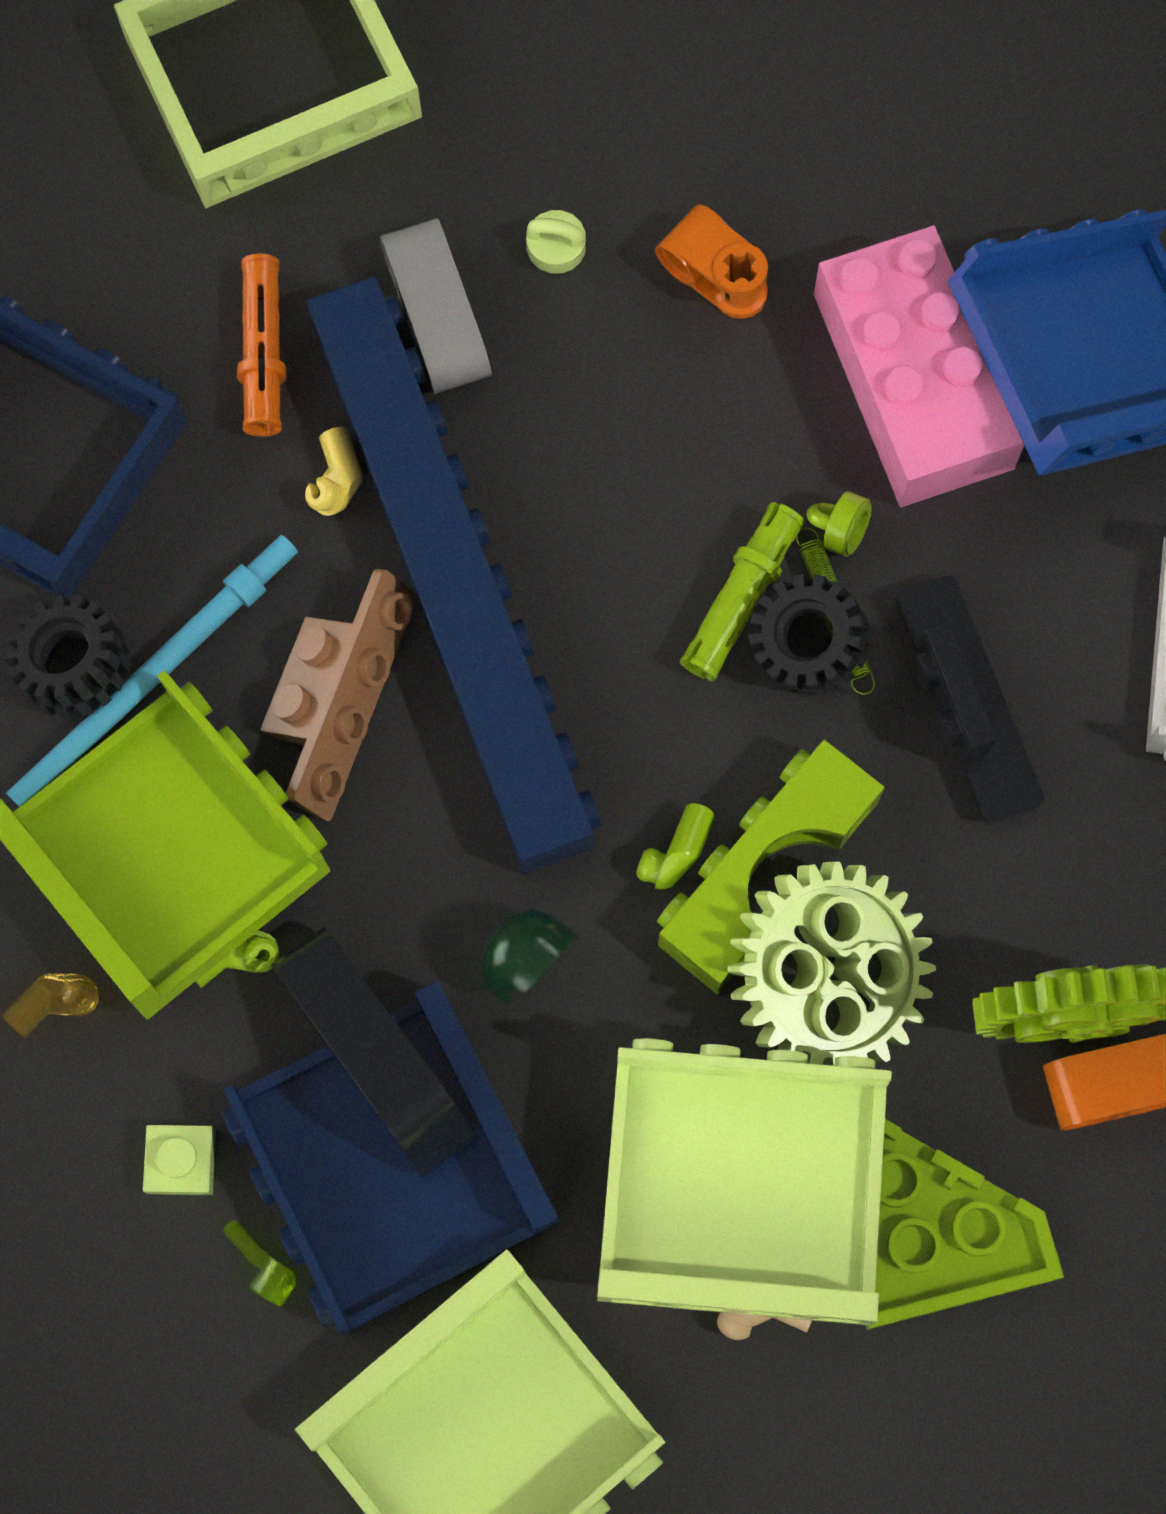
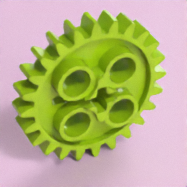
M1136 964L1109 969H1098L1097 965H1089L1083 968L1057 969L1036 975V981L1014 982L1013 987L993 988L994 992L981 993L979 998L972 999L977 1035H983V1038L996 1037V1039L1000 1040L1015 1037V1041L1021 1043L1042 1042L1062 1038L1069 1039L1070 1043L1086 1039L1113 1037L1130 1032L1129 1026L1149 1025V1023L1166 1020V968L1156 969V966Z

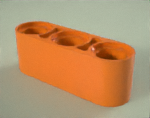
M1166 1034L1068 1056L1043 1065L1060 1131L1077 1129L1166 1108Z

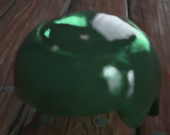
M534 909L524 910L506 918L490 935L485 947L481 964L482 981L485 987L495 997L511 1004L514 1000L509 994L516 990L519 992L529 990L568 947L577 941L579 935L552 914Z

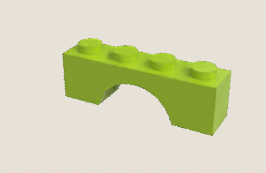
M825 739L812 754L803 748L793 757L779 777L786 783L771 802L762 796L754 803L739 824L746 832L731 849H728L723 844L718 846L698 872L705 879L690 898L680 892L669 903L657 920V923L663 927L659 933L658 946L717 995L734 976V974L727 971V966L744 962L745 953L736 949L730 942L733 938H749L751 930L739 917L741 913H752L748 900V884L761 863L775 852L799 844H816L840 850L879 803L885 787Z

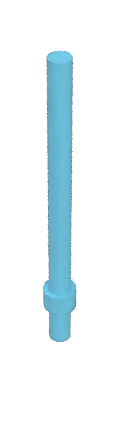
M281 534L247 567L240 564L223 580L226 587L125 680L121 690H115L110 695L112 701L104 707L100 704L93 711L94 713L89 714L9 789L6 794L21 807L68 770L160 683L157 675L164 670L169 675L242 605L249 608L267 591L264 584L298 553L294 545Z

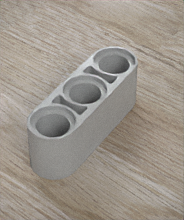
M435 218L381 235L380 242L384 257L432 393L435 395L491 377L492 372L488 355L439 219Z

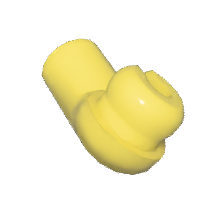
M335 427L323 432L319 436L328 469L322 477L316 479V485L308 484L305 491V499L309 507L321 515L330 516L343 511L363 481V472L346 427Z

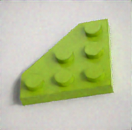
M885 1119L875 1293H879L877 1322L871 1326L865 1325L866 1330L1064 1278L1045 1211L1021 1197L1019 1199L984 1179L985 1176L942 1151L932 1149L901 1131V1127Z

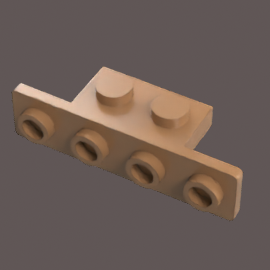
M375 569L373 571L353 623L305 617L260 731L276 741L304 746L286 795L289 798L288 801L318 820L330 821L334 815L417 601L416 593L387 570Z

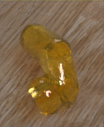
M46 973L41 975L1 1017L25 1038L48 1014L84 1016L94 1011L99 999L98 988L92 979L82 974Z

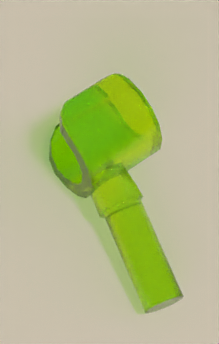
M236 1220L229 1222L224 1227L223 1232L249 1262L260 1269L248 1288L269 1302L281 1307L296 1285L295 1274L289 1268L270 1257L265 1250H261Z

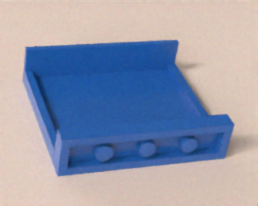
M1138 209L1123 215L1117 220L1099 223L1097 219H1088L1074 225L1070 229L1052 233L1046 228L1037 229L1020 239L1002 243L995 238L987 239L972 246L965 253V261L947 281L1039 476L1166 445V252L1158 238L1166 228V210L1147 213L1145 209Z

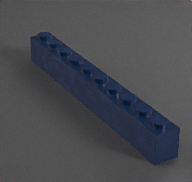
M374 276L306 300L313 328L522 874H528L595 849L594 832L592 829L602 826L597 807L590 791L586 790L578 793L570 771L579 768L576 754L566 732L559 735L554 733L547 715L556 711L551 690L544 675L533 679L525 657L534 654L529 634L522 619L511 622L503 602L512 599L507 578L500 563L489 566L482 546L491 543L480 510L476 508L468 511L462 498L461 491L469 489V484L457 453L446 457L439 438L448 435V431L437 401L433 400L425 403L418 384L427 382L419 354L415 346L405 350L399 337L398 331L406 329V324L395 294L384 297L378 280Z

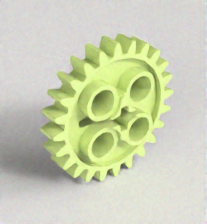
M823 862L820 871L815 864L798 866L797 879L791 874L776 876L774 879L779 895L771 891H758L755 894V898L763 912L761 914L741 913L739 917L751 930L749 938H733L730 942L736 949L745 953L744 962L727 966L729 973L745 977V985L731 993V999L750 1001L752 1008L744 1014L740 1022L742 1025L764 1026L756 1040V1044L759 1047L772 1048L779 1044L777 1050L805 1053L808 1055L807 1064L834 1066L835 1057L838 1056L869 1057L878 1062H888L890 1060V1053L886 1041L896 1045L907 1046L910 1041L901 1025L904 1022L922 1024L924 1018L913 1007L915 999H929L933 996V992L919 984V976L936 971V965L919 961L918 952L926 949L933 943L932 938L914 937L912 932L923 919L922 914H902L900 910L904 906L908 894L905 891H897L885 895L889 877L886 875H871L866 880V867L863 865H848L843 872L841 862ZM831 906L836 910L839 917L838 931L833 937L829 936L824 923L825 915ZM797 925L799 927L800 934L802 935L803 939L807 942V944L802 943L795 936L794 929ZM791 953L797 963V974L793 982L788 985L782 976L781 968L784 958L787 954ZM874 953L879 957L882 967L881 975L875 983L872 982L868 973V963ZM826 957H834L835 961L831 963ZM834 974L839 980H830L829 977ZM857 993H862L870 1002V1008L868 1011L866 1010V1005L864 1004L863 1000ZM835 1000L839 1006L840 1019L836 1028L831 1031L826 1024L825 1014L829 1003Z

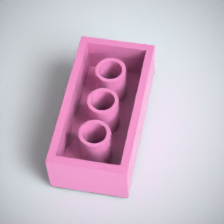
M935 225L820 262L814 290V297L900 508L1015 470L1024 447L1018 430L947 282L954 274V270Z

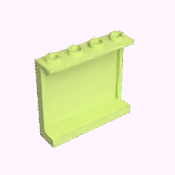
M634 1039L632 1048L619 1047L598 1301L869 1326L876 1323L879 1293H875L886 1090L891 1082L892 1071L875 1069L874 1059L858 1056L835 1057L834 1066L807 1064V1054L788 1050L768 1051L767 1060L740 1058V1048L718 1044L701 1045L700 1054L673 1052L672 1042L659 1039Z
M507 1249L295 1428V1431L310 1450L316 1451L365 1514H606L611 1507L603 1497L623 1479L633 1490L664 1463L655 1453L665 1443L664 1439L652 1428Z

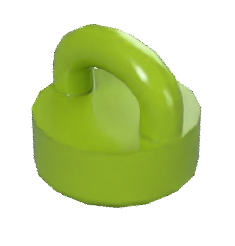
M846 491L836 505L818 503L810 506L806 512V517L813 526L825 530L823 543L825 549L842 556H849L856 551L865 535L871 517L872 506L869 499Z

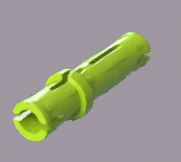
M771 502L746 547L738 548L733 557L735 566L730 573L731 575L716 597L693 641L679 660V663L692 674L702 679L706 678L711 682L716 680L727 655L735 645L762 594H764L769 584L777 582L782 573V569L779 566L792 541L795 540L800 529L805 524L803 517L796 511L783 504L779 506L776 502Z

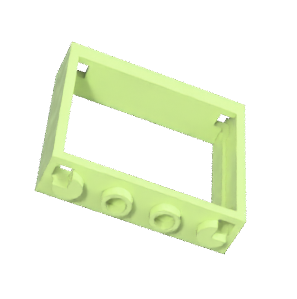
M124 0L114 4L124 37L205 209L422 117L418 86L375 1L350 0L387 77L207 153H203L149 37L237 0Z

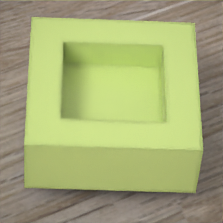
M147 1125L143 1192L146 1194L213 1195L216 1129L213 1126Z

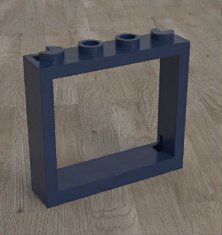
M5 295L4 298L0 297V340L148 421L59 556L0 523V565L55 596L64 594L69 601L184 429L187 421L178 401L179 395L164 388L160 379L153 376H148L145 381L126 371L128 369L126 364L111 352L100 347L91 352L75 343L76 338L60 324L49 319H45L43 324H40L26 316L23 307Z

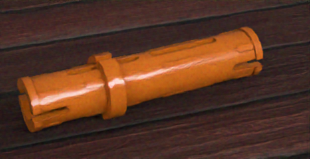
M261 253L248 255L241 260V270L243 272V360L237 365V379L243 384V432L252 436L267 437L276 435L282 430V422L280 420V385L286 380V366L280 361L279 259L275 256ZM258 300L264 301V332L258 331ZM259 357L264 358V391L259 390Z

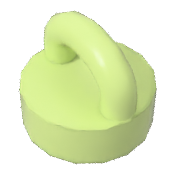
M550 210L539 214L527 226L526 246L529 258L538 269L547 273L562 274L573 270L581 263L586 252V232L582 223L573 214L563 210Z

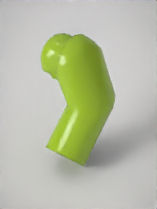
M691 803L686 805L667 854L661 853L655 848L644 850L636 871L639 880L654 883V889L673 887L701 856L715 819L714 813L708 807L701 804Z
M258 930L195 982L202 988L225 968L254 973L267 972L273 969L271 964L280 957L275 938L269 933Z

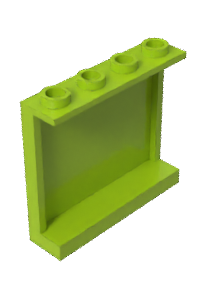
M165 670L157 675L167 692L21 807L12 812L5 802L0 799V840L127 999L147 1020L331 872L320 853V850L328 844L316 827L304 814L295 821L288 815L281 805L289 798L274 778L265 769L255 776L243 762L251 754L236 734L227 725L217 732L205 718L213 710L199 691L190 682L179 688Z

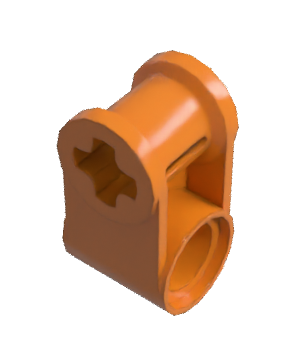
M695 205L655 248L657 258L671 275L683 284L691 286L724 314L732 318L745 319L753 317L763 309L767 302L768 286L766 280L768 263L765 255L759 248L753 246L730 228L717 213L707 206Z

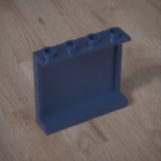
M439 981L415 992L416 1001L390 1013V1015L445 1088L477 1139L422 1178L328 1045L240 1090H237L233 1085L223 1089L231 1107L221 1111L225 1124L238 1147L249 1143L259 1163L258 1167L249 1171L255 1187L266 1206L275 1202L278 1203L288 1226L278 1230L280 1239L294 1266L296 1267L306 1262L317 1286L307 1291L310 1302L324 1328L335 1323L338 1331L344 1335L494 1259L506 1249L509 1251L559 1225L558 1216Z

